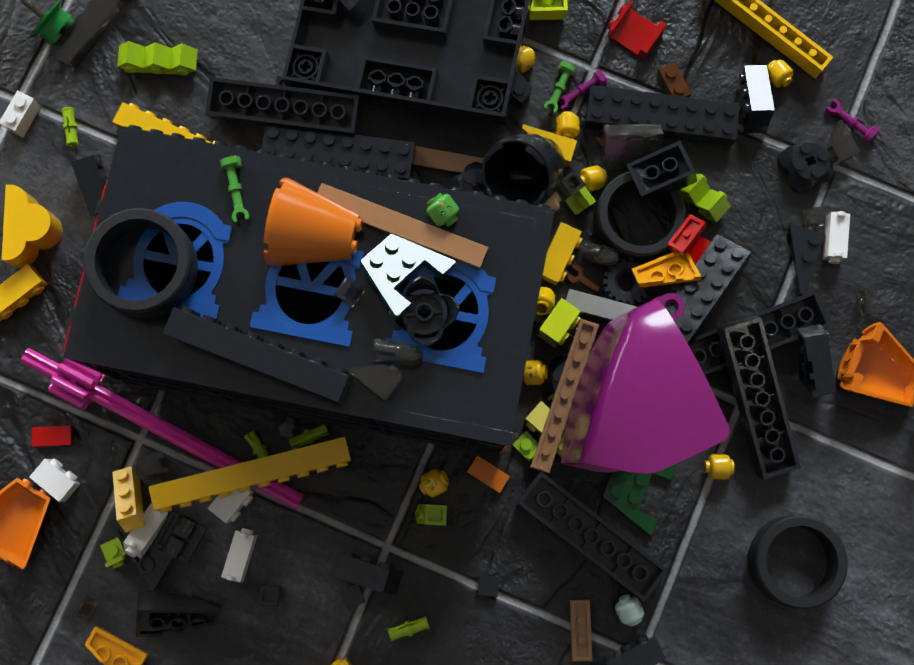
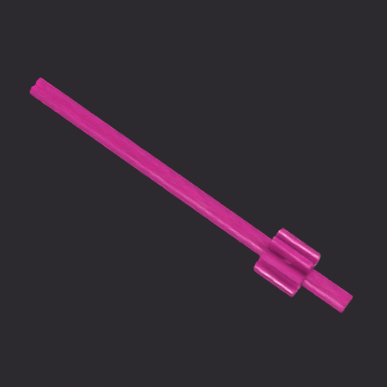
M30 348L21 357V363L51 378L50 382L52 383L48 387L50 393L80 409L85 410L89 407L90 402L94 401L218 468L243 463L235 457L103 388L104 374L68 359H65L63 364H59ZM278 480L271 481L269 486L259 488L258 485L253 486L294 509L299 507L304 498V494L283 483H278Z

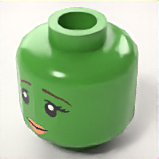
M439 193L426 203L428 205L426 212L437 226L446 224L449 227L458 220L456 215L459 213V207L449 194L442 195Z

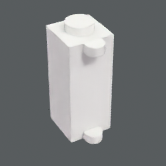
M838 211L830 212L825 217L822 260H827L830 264H840V262L847 259L850 214Z
M150 504L144 513L145 527L131 531L123 542L125 552L131 557L135 558L137 556L141 559L161 531L168 518V513H160V510H153V505Z
M242 528L241 531L235 530L221 575L222 578L239 583L244 581L257 539V535H253V530Z

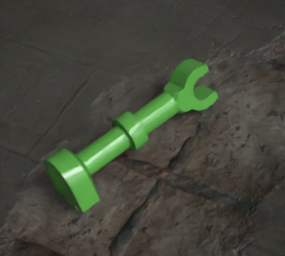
M566 61L560 63L557 71L562 73L559 82L554 86L555 91L551 99L543 107L544 112L548 107H552L554 109L552 115L557 113V102L561 93L566 89L565 84L568 77L573 76L576 71V67Z
M237 155L225 157L220 160L221 168L226 170L228 175V191L232 194L234 203L232 219L238 224V215L244 214L245 219L250 221V214L243 206L240 193L242 187L238 183L235 170L242 167L241 158Z

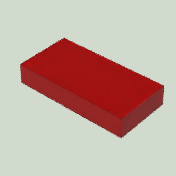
M73 426L32 427V447L73 445Z

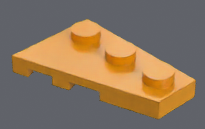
M675 251L632 269V273L640 288L702 280L688 252L683 256Z
M98 626L94 627L85 643V646L104 665H143L148 656V653Z

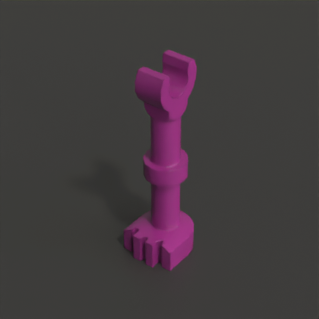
M597 70L593 73L594 77L588 82L578 85L577 89L570 94L560 96L557 104L559 102L565 103L560 107L561 111L567 110L571 101L580 95H585L591 85L599 84V86L605 87L608 81L603 72Z
M836 99L831 103L835 106V109L829 106L825 109L826 113L839 116L848 123L847 126L855 128L864 135L863 140L867 143L880 130L875 125L870 130L857 121L858 118L846 113L840 106V102Z

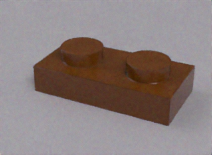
M676 62L658 69V74L669 95L691 96L692 93Z

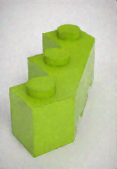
M128 41L119 45L117 67L124 69L128 73L188 75L196 71L198 49L184 44L170 48L156 42L144 47Z
M696 174V183L678 191L687 204L690 205L692 203L700 209L698 213L702 217L717 223L731 207L727 200L728 197L722 191L717 192L710 189L707 184V178L702 174Z

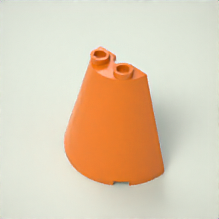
M282 178L279 182V185H282L281 189L276 188L274 191L265 225L264 243L268 245V250H264L266 265L282 266L351 260L352 254H356L358 241L354 240L355 234L360 232L363 219H360V215L290 178Z
M881 322L872 324L862 331L864 335L859 340L855 338L845 351L838 369V379L841 380L840 386L853 393L912 407L914 404V359Z
M16 478L0 490V559L13 567L15 565L18 566L17 568L20 570H24L27 566L51 499L48 492L43 489L39 491L33 489L34 484L25 478L23 481Z

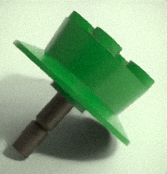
M25 0L21 1L23 5L41 18L39 20L40 23L30 34L29 38L40 34L48 44L50 42L55 44L62 35L59 31L62 28L66 30L73 22L72 15L60 8L62 0H58L46 13L30 0L28 2Z

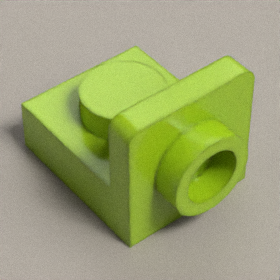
M585 186L565 200L575 215L596 202Z
M525 431L512 445L530 461L534 458L538 442Z
M418 504L415 511L417 524L446 526L447 506Z
M118 537L100 545L107 561L105 563L106 568H119L125 565V560L129 559L124 545Z

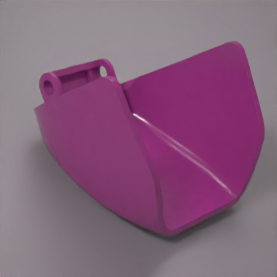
M668 293L661 297L659 296L616 317L605 326L586 361L572 400L566 424L561 464L604 473L620 470L649 474L673 466L727 439L730 432L729 425L698 361L674 320L683 315L685 310L684 301L679 295ZM677 304V311L674 314L668 313L666 308Z

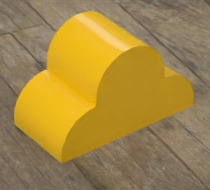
M6 185L2 261L14 268H22L26 264L31 265L36 260L39 250L54 247L62 237L63 228L60 220L43 206L39 205L37 200L16 185Z

